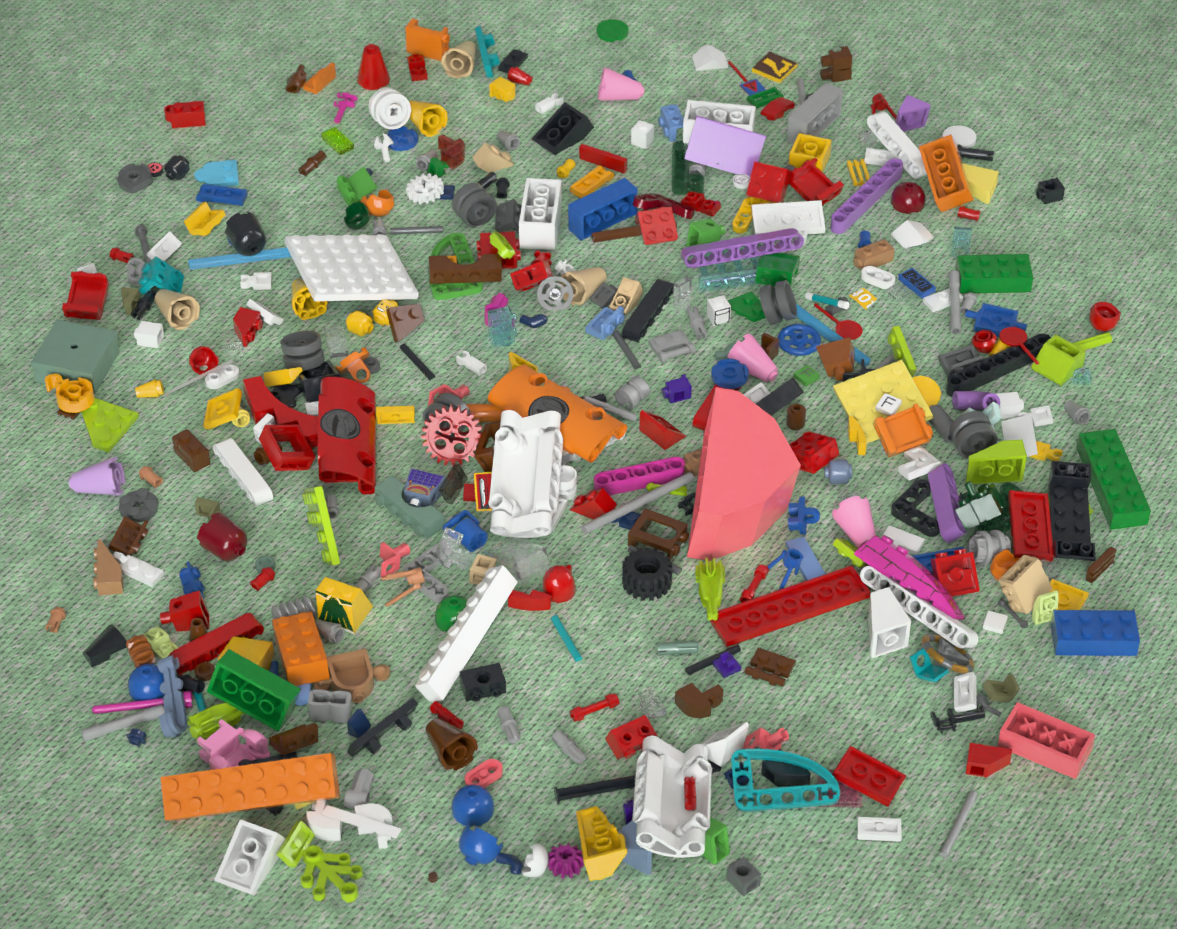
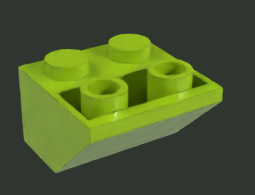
M1055 334L1043 345L1036 357L1039 364L1033 363L1031 369L1062 386L1078 370L1083 368L1086 351Z

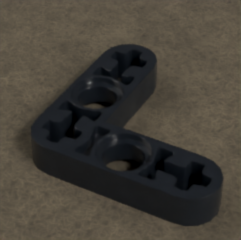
M918 480L893 502L891 514L926 536L935 537L940 533L938 521L916 509L931 493L929 482L927 480ZM907 498H914L916 501L910 502V501H908V500H906V499H907ZM917 517L920 519V521L915 522L912 521L911 518Z

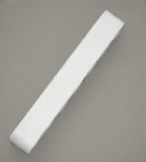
M866 566L861 570L860 578L866 585L876 591L885 589L887 582H889L890 590L904 611L956 647L973 648L977 645L978 635L972 629L934 607L931 601L929 602L918 597L916 591L908 588L905 589L899 585L900 581L884 576L871 566ZM872 572H874V578H873V580H872V578H871ZM903 592H904V594H905V599H904V600H902V593H903ZM918 603H920L921 606L919 611L917 610ZM934 613L936 615L935 622L932 619ZM949 624H951L952 630L950 633L948 631ZM965 635H967L968 641L966 644L964 642Z

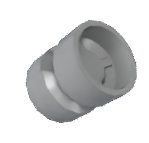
M635 376L615 392V399L620 406L629 403L630 405L625 409L632 410L640 401L649 396L650 389L642 378Z

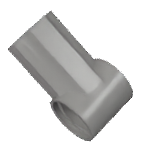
M361 768L359 771H356L351 788L346 790L344 807L355 809V806L369 802L374 774L368 769Z

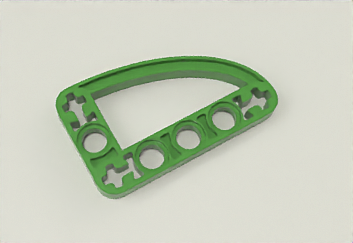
M453 233L442 238L435 245L430 255L440 256L445 248L451 246L453 254L457 258V264L464 262L475 263L466 237L462 233ZM429 281L432 296L436 300L477 294L483 290V282H475L476 286H474L473 283L430 284ZM455 288H461L462 290H460V291H455L454 289H455Z

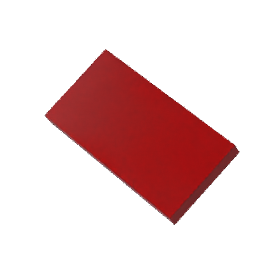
M1009 490L1008 501L1014 558H1021L1023 555L1036 557L1040 561L1052 562L1054 554L1048 494Z

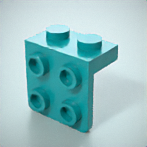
M157 256L142 266V275L138 282V290L141 294L145 295L154 285L161 290L166 289L181 293L184 275L179 270H176Z

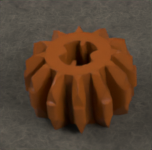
M143 634L136 635L127 640L126 647L135 668L143 664L155 663L150 643Z

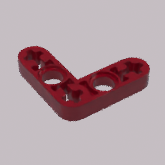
M656 193L636 195L632 203L633 206L640 209L672 207L674 214L687 219H693L695 209Z

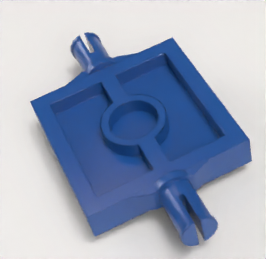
M983 303L978 312L967 310L965 317L975 319L973 330L975 332L989 330L996 337H999L1000 332L1008 327H1017L1024 331L1027 329V324L1017 322L1019 311Z

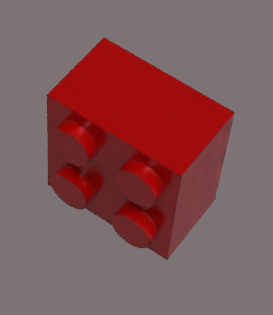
M754 161L746 195L783 203L791 170Z

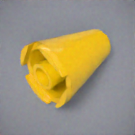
M409 101L411 107L409 119L418 130L427 137L441 133L437 131L443 127L445 128L448 116L446 110L439 104Z

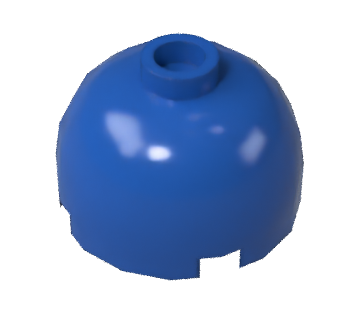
M143 664L135 668L130 674L128 689L130 696L135 701L159 699L165 696L160 691V685L164 682V676L157 665Z
M466 785L460 788L453 797L451 804L452 815L457 822L464 826H481L487 823L493 816L494 802L492 795L486 788L480 785Z
M465 825L459 838V849L465 856L464 860L473 866H476L477 863L484 865L493 862L500 854L503 844L501 843L498 846L496 844L498 839L477 827L474 831L469 830L471 825Z

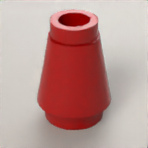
M511 67L507 79L512 83L529 86L533 77L518 67Z

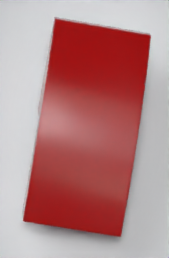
M412 54L408 56L407 63L411 81L428 80L423 55Z
M783 97L777 98L765 106L760 114L766 116L768 120L775 121L778 118H782L787 110L794 109L795 102Z
M688 192L681 200V204L712 217L721 208L720 201L706 200L702 193Z
M512 590L508 597V607L527 611L550 610L551 595L532 590L530 595Z

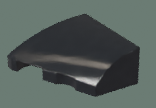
M111 624L86 648L83 655L90 666L94 667L110 660L111 654L127 648V641L119 630Z

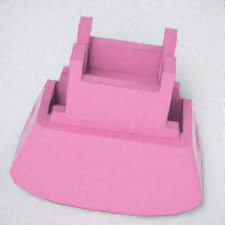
M222 719L219 721V727L221 728L206 740L201 737L197 739L198 745L205 749L199 751L200 758L209 764L210 770L236 767L239 761L243 759L255 760L271 757L267 738L263 734L252 729L243 731L240 727L236 730ZM239 735L245 738L246 745L239 743Z

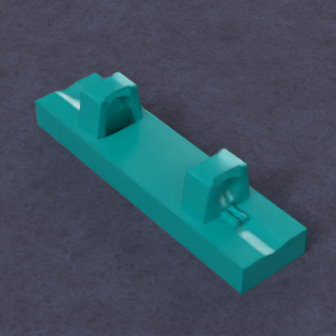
M477 26L475 31L487 78L494 77L492 67L500 64L497 53L488 54L487 50L488 47L495 45L494 37L492 34L484 35L481 26Z

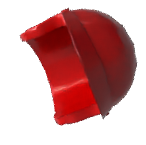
M1097 302L1090 309L1089 321L1094 329L1100 332H1108L1118 324L1121 312L1109 302Z

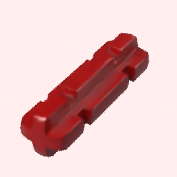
M434 701L430 705V711L434 715L438 714V718L459 729L464 727V721L459 717L456 718L454 713L446 707H442L443 705L438 701Z
M686 776L684 778L686 811H694L696 809V785L693 776Z

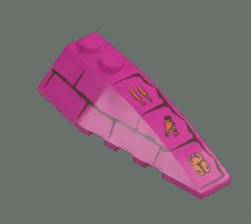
M883 535V537L873 536L855 551V556L884 576L900 581V586L912 591L916 590L918 597L929 602L932 600L934 607L950 617L959 620L964 619L965 616L943 585L928 569L910 556L906 548L894 545V540L886 535Z

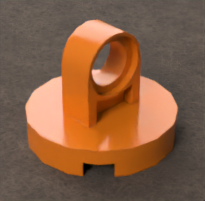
M366 347L361 348V353L353 352L340 362L341 367H335L340 375L349 371L353 378L360 383H365L370 379V370L363 362L370 353ZM361 369L367 372V376L363 380H359L357 377V372Z

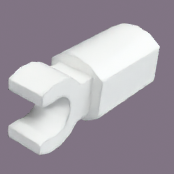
M554 93L551 98L548 97L535 105V110L540 114H544L555 108V106L562 105L564 98L558 99V93Z
M463 351L464 358L456 356L457 364L465 365L467 369L478 376L487 371V365L470 356L467 351Z

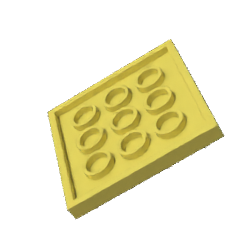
M902 360L833 385V390L848 418L853 416L860 424L867 443L879 439L873 425L874 420L881 416L882 418L888 417V415L876 411V405L885 393L902 400V404L896 413L909 409L913 404L917 403L919 408L922 407L926 416L924 420L933 419L928 405Z

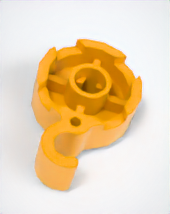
M50 374L45 377L47 391L50 392L53 388H56V400L61 410L77 413L88 409L94 403L95 397L92 384L87 379L78 377V380H63L59 374Z

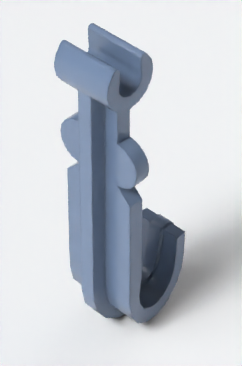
M173 655L157 662L158 668L164 676V682L160 685V691L165 694L163 697L165 713L159 716L162 732L167 738L171 736L178 737L187 729L183 693L179 691L183 687V681L177 678L176 669L180 666L178 658L173 659Z

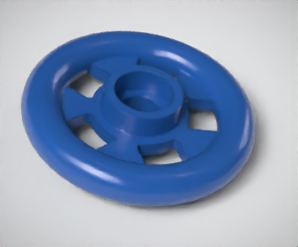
M804 324L789 325L783 328L777 337L779 339V347L784 352L795 356L812 354L817 351L816 346L821 345L819 333L814 328ZM790 336V340H785V337ZM807 344H810V345H811V346L808 347V348L804 347V346L807 345Z

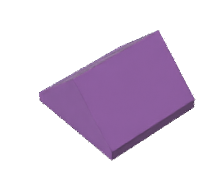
M907 95L898 111L895 123L903 132L925 127L931 107L930 104Z

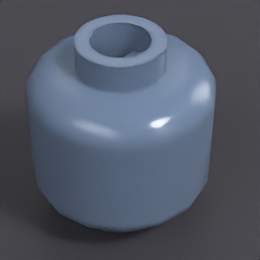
M845 459L830 460L828 467H824V476L829 479L830 484H847L849 479H852V464H849Z

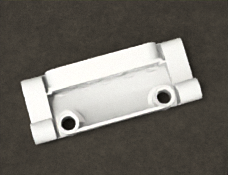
M505 410L501 413L500 429L495 434L489 506L492 508L490 531L493 534L516 538H533L551 534L553 513L558 509L563 437L560 432V413L546 411L524 418L512 410Z
M648 736L643 740L642 753L636 764L633 822L637 824L636 842L640 847L656 854L671 857L700 856L705 851V832L710 828L712 767L708 762V749L705 745L695 744L685 753H682L656 736ZM686 776H693L695 778L696 809L694 811H686L684 778Z

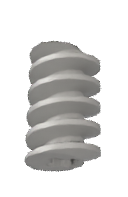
M303 596L302 601L299 598H296L294 603L291 600L287 601V606L284 603H281L279 608L276 605L272 606L273 619L311 611L314 619H316L317 613L313 601L307 596Z

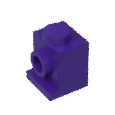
M683 374L681 378L665 382V387L662 388V395L665 399L669 400L670 404L691 398L692 386L685 374Z

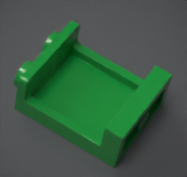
M785 253L763 255L757 266L755 282L775 286L777 282L787 280L791 286L793 275L798 273L800 256Z

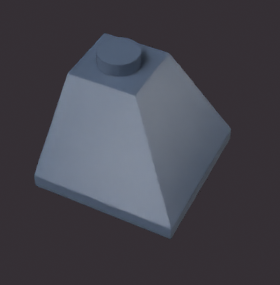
M632 820L618 831L619 834L621 833L624 836L627 847V854L622 861L644 874L650 875L652 852L637 844V824Z

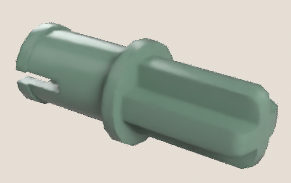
M676 640V642H658V656L677 654L679 656V654L698 653L699 651L697 641L678 642Z

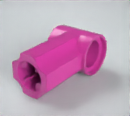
M498 293L494 295L490 304L485 306L484 322L489 327H496L501 322V317L509 303V299L504 294Z

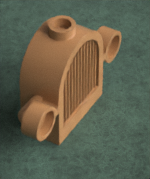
M366 648L328 656L327 662L330 679L314 682L313 688L314 690L329 691L332 687L333 691H346L351 693L352 702L360 703L372 693L374 678L379 681H385L390 677V668L387 665L372 667Z

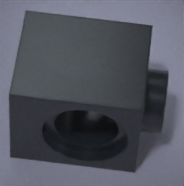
M1058 178L1038 182L1036 196L1038 200L1041 199L1044 205L1061 201L1064 198L1065 187Z

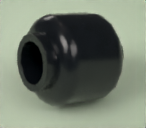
M181 155L172 156L164 166L166 177L172 181L174 179H183L190 170L188 160Z

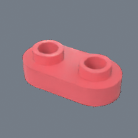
M488 759L470 770L465 775V786L475 784L486 788L502 776L503 767L501 762L496 759Z

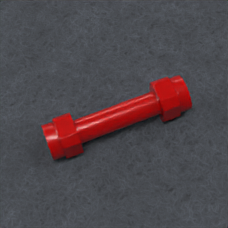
M760 564L755 569V577L748 589L743 590L740 602L743 603L746 600L754 599V593L761 580H765L768 575L769 568Z
M616 693L608 694L604 700L583 708L577 706L570 710L569 713L571 718H574V722L581 721L588 714L606 707L610 709L620 704L619 698Z

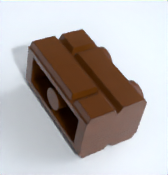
M188 429L172 437L174 452L188 467L190 466L194 473L210 465L209 450Z

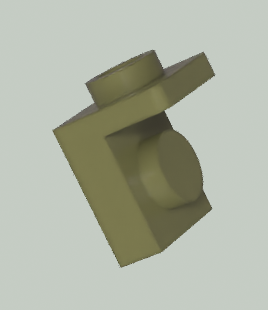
M122 287L123 307L125 308L126 315H131V311L134 310L140 299L139 290Z

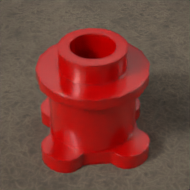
M535 251L534 256L536 258L532 261L531 265L540 261H546L551 266V253Z

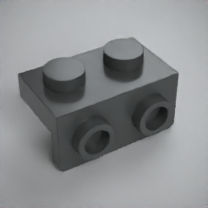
M515 199L497 206L495 230L497 232H504L514 227L519 233L522 205L518 204Z
M972 345L942 354L938 358L947 377L984 359L982 355L977 356Z

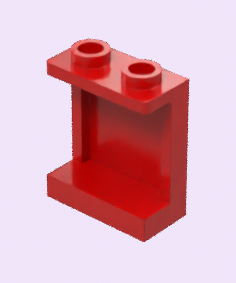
M814 158L811 161L807 160L800 168L793 169L788 184L806 201L821 200L823 206L841 193L844 184L840 180L834 184L816 167L818 159Z
M71 272L72 284L68 300L62 306L64 316L101 320L109 289L107 276L102 273Z

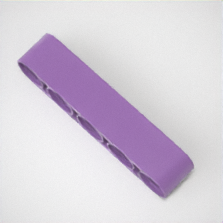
M943 463L928 473V479L941 536L950 544L966 534V530L955 511L959 496L954 474L951 468L946 463Z

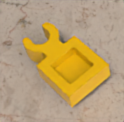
M1036 441L1038 454L1029 456L1045 461L1046 458H1049L1051 461H1060V457L1055 455L1062 456L1063 451L1061 449H1050L1051 445Z

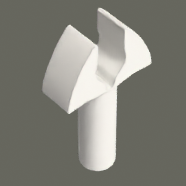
M383 133V143L377 136L374 148L376 150L381 149L383 161L389 162L388 146L393 144V141Z

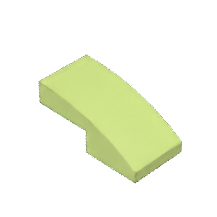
M1057 590L1039 595L1036 598L1032 612V621L1035 625L1052 620L1053 610L1058 609Z
M159 626L143 634L150 643L152 651L159 659L168 657L172 651L179 648L170 641L169 635Z

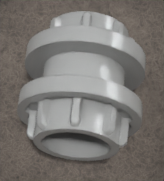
M991 530L989 533L987 531H978L970 538L968 543V552H973L975 562H978L981 566L988 565L993 557L1004 549H1008L1011 552L1010 540L1000 530Z

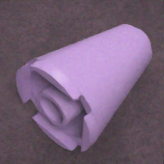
M111 457L73 473L71 478H69V486L77 493L122 495L124 489L120 490L121 483L125 484L123 466L121 462L117 463V457Z

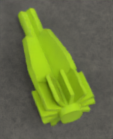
M705 558L706 563L699 561V566H695L696 583H699L698 592L702 605L707 610V619L709 621L712 619L716 621L723 594L722 585L725 583V566L722 565L721 561L715 564V558H713L712 562Z
M220 703L190 716V721L187 724L191 726L189 731L192 738H196L197 742L199 737L206 740L221 728L219 727L221 719L234 727L241 721L240 716L245 713L227 703Z

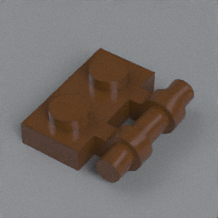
M758 648L750 661V666L755 668L747 666L745 674L752 676V679H762L769 682L770 685L784 687L786 679L780 676L789 678L796 665V660Z

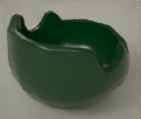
M355 202L345 209L346 217L343 218L345 224L350 229H361L368 224L370 212L364 203Z

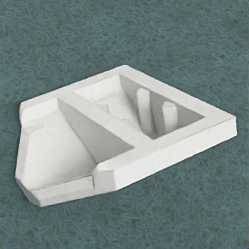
M711 45L702 46L692 56L696 71L728 68L725 54Z
M906 220L891 233L895 240L905 249L927 243L934 237L920 222Z

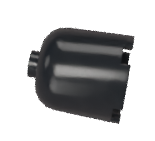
M251 212L241 215L236 213L228 219L225 234L239 254L254 256L263 250L266 244V235L255 214Z

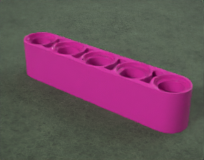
M671 457L601 472L594 476V490L604 488L611 496L646 488L649 483L666 484L684 475L685 462L680 457Z

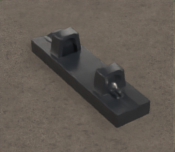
M414 698L410 699L352 742L347 753L354 757L366 748L372 754H376L381 748L377 741L379 737L395 725L403 731L411 727L412 722L408 716L416 710L418 702Z

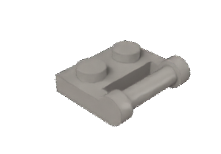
M682 330L648 339V344L661 363L680 355L696 352L694 344L688 340Z

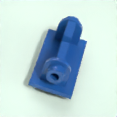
M187 561L188 568L181 569L179 573L184 595L200 591L204 599L203 592L205 588L199 580L201 573L196 566L193 567Z

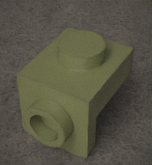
M199 497L194 502L196 515L208 517L209 521L213 519L211 517L212 514L222 513L219 502Z
M1011 674L1003 682L986 680L983 684L991 701L1011 702L1020 690L1014 675Z

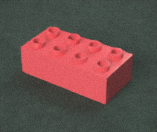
M1017 702L1000 730L998 747L1012 749V753L1076 779L1092 752L1095 734Z

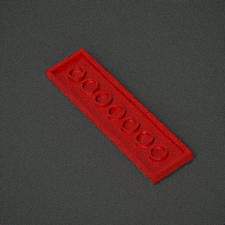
M851 565L719 610L718 619L716 621L712 619L710 623L725 646L729 647L870 598L871 592Z

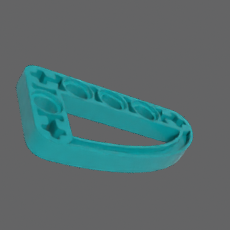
M740 749L732 754L735 805L740 811H766L836 804L840 799L839 785L834 776L822 765L809 758L771 749ZM739 756L747 759L743 762L744 770H740L739 762L735 761L739 759ZM751 760H769L797 765L817 774L826 784L753 790ZM739 776L748 777V784L745 786L738 785L737 779ZM818 790H821V794H827L828 790L836 793L833 795V799H829L827 795L821 796L822 800H818ZM806 791H812L815 794V798L812 801H806L803 798V794ZM784 793H791L794 799L791 803L782 801L781 797ZM765 794L770 795L772 802L769 805H763L760 802L761 796ZM757 795L756 801L758 806H754V801L747 802V806L739 803V801H742V797H746L747 800H754L753 796Z

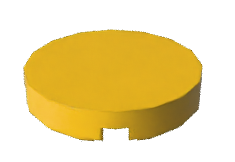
M925 376L912 378L928 407L937 405L941 397V391L937 383Z

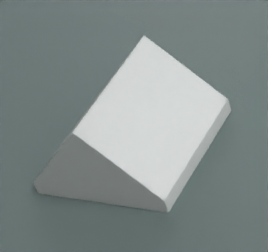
M748 722L718 731L701 743L708 749V760L722 766L731 759L732 754L736 750L742 749L749 727Z

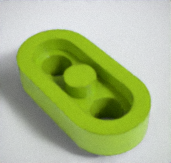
M493 231L489 236L491 239L490 243L499 250L498 254L501 257L511 259L515 254L514 249L504 236L497 231Z

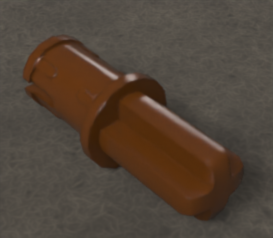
M320 150L313 157H309L306 163L298 168L299 173L307 176L312 170L317 169L318 164L326 158V154Z

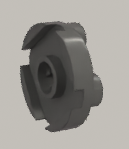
M135 163L128 164L118 172L117 182L119 187L129 193H136L153 182L150 168L142 163L136 166Z
M139 488L137 491L130 492L119 499L121 516L136 522H143L154 517L159 506L157 497L153 493L148 492L146 488ZM142 504V508L136 507V505Z

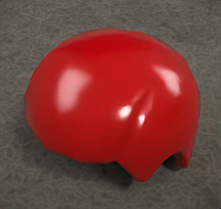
M199 346L189 355V365L199 375L217 367L219 363L218 356L209 347ZM206 365L208 367L205 371L200 370L201 366Z

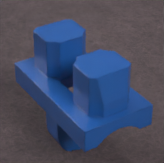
M799 497V503H789V515L798 516L788 517L789 530H799L800 534L806 535L807 524L818 522L820 512L813 507L807 508L805 506V497Z

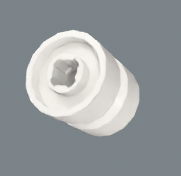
M561 465L559 498L570 500L577 494V472L571 466Z

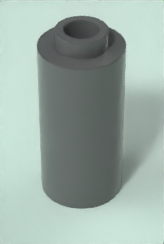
M940 405L930 406L929 409L933 419L928 421L946 443L953 441L949 433L953 420Z

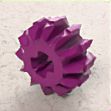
M569 842L564 846L559 843L558 848L552 847L551 853H548V869L553 871L554 877L561 874L562 880L565 878V875L572 879L573 873L579 875L584 867L583 853L577 845L571 847Z

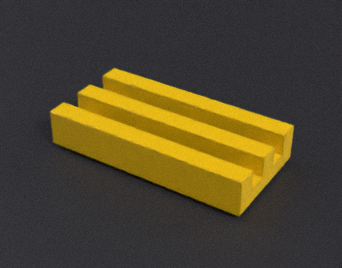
M860 159V162L854 160L853 163L847 160V167L853 186L864 185L870 179L864 159ZM860 165H861V168H862V171H863V174H864V177H865V180H866L865 182H864V179H863V176H862V173H861V170H860V167H859ZM852 166H855V169H856V172H857V175H858V178H859V181H860V182H857V179H856V176H855V173H854V170H853V167H852Z

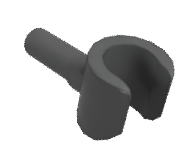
M978 694L976 709H978L980 704L979 710L985 709L1000 717L1002 714L1000 711L986 704L987 697Z

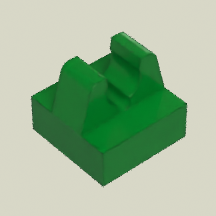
M437 157L430 159L427 173H431L432 177L437 175L438 178H441L443 175H446L444 168L449 166L445 161H440Z

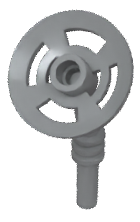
M548 277L538 287V301L548 311L564 310L572 302L573 288L563 277ZM555 280L563 282L566 285V287H564L560 283L555 282ZM543 287L547 289L545 294H542ZM564 293H569L568 299L562 304L560 300L564 297ZM544 300L556 304V306H550Z

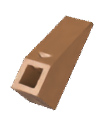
M101 539L97 541V548H94V558L97 560V562H94V574H97V577H93L94 589H98L99 595L123 594L121 566Z

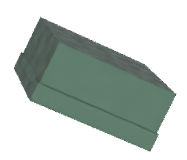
M57 319L31 361L36 382L45 384V377L50 374H59L63 380L69 379V381L78 380V377H81L91 382L95 394L119 354L117 331Z

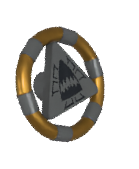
M926 634L921 640L922 647L934 659V663L937 666L963 674L974 670V661L963 648L956 647L942 636L936 634ZM929 642H937V651L934 650Z

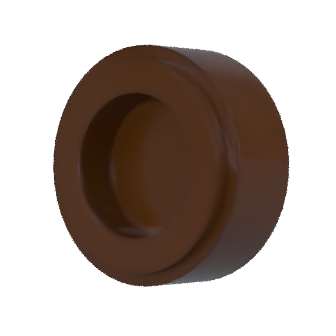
M208 662L198 664L194 670L195 677L201 681L211 680L215 670L214 665Z

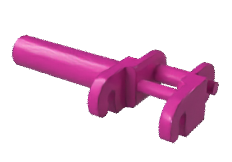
M343 92L342 96L341 93L337 94L338 98L345 100L339 101L338 105L336 101L333 103L334 107H339L334 119L335 123L341 122L347 107H355L354 101L358 100L357 96L347 92Z

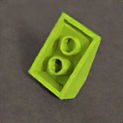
M1023 439L1003 440L970 455L965 483L971 481L972 484L1022 482L1027 458Z

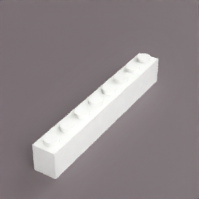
M503 565L495 568L491 567L485 572L484 579L476 586L475 593L467 600L466 607L458 614L457 621L448 630L446 638L438 645V650L429 659L426 669L419 675V680L415 687L428 701L444 700L459 676V671H462L516 586V579Z

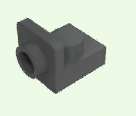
M603 282L590 297V300L604 309L612 302L618 289L612 284L608 286Z

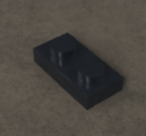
M513 49L498 65V71L508 74L511 67L519 68L528 58V53Z

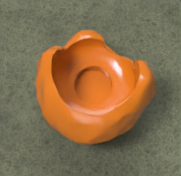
M385 189L379 191L378 197L374 194L370 195L369 198L363 196L360 202L366 205L371 215L383 217L388 215L390 210L393 209L394 196Z
M1008 549L999 552L992 559L990 571L997 581L1020 559L1014 558V555Z

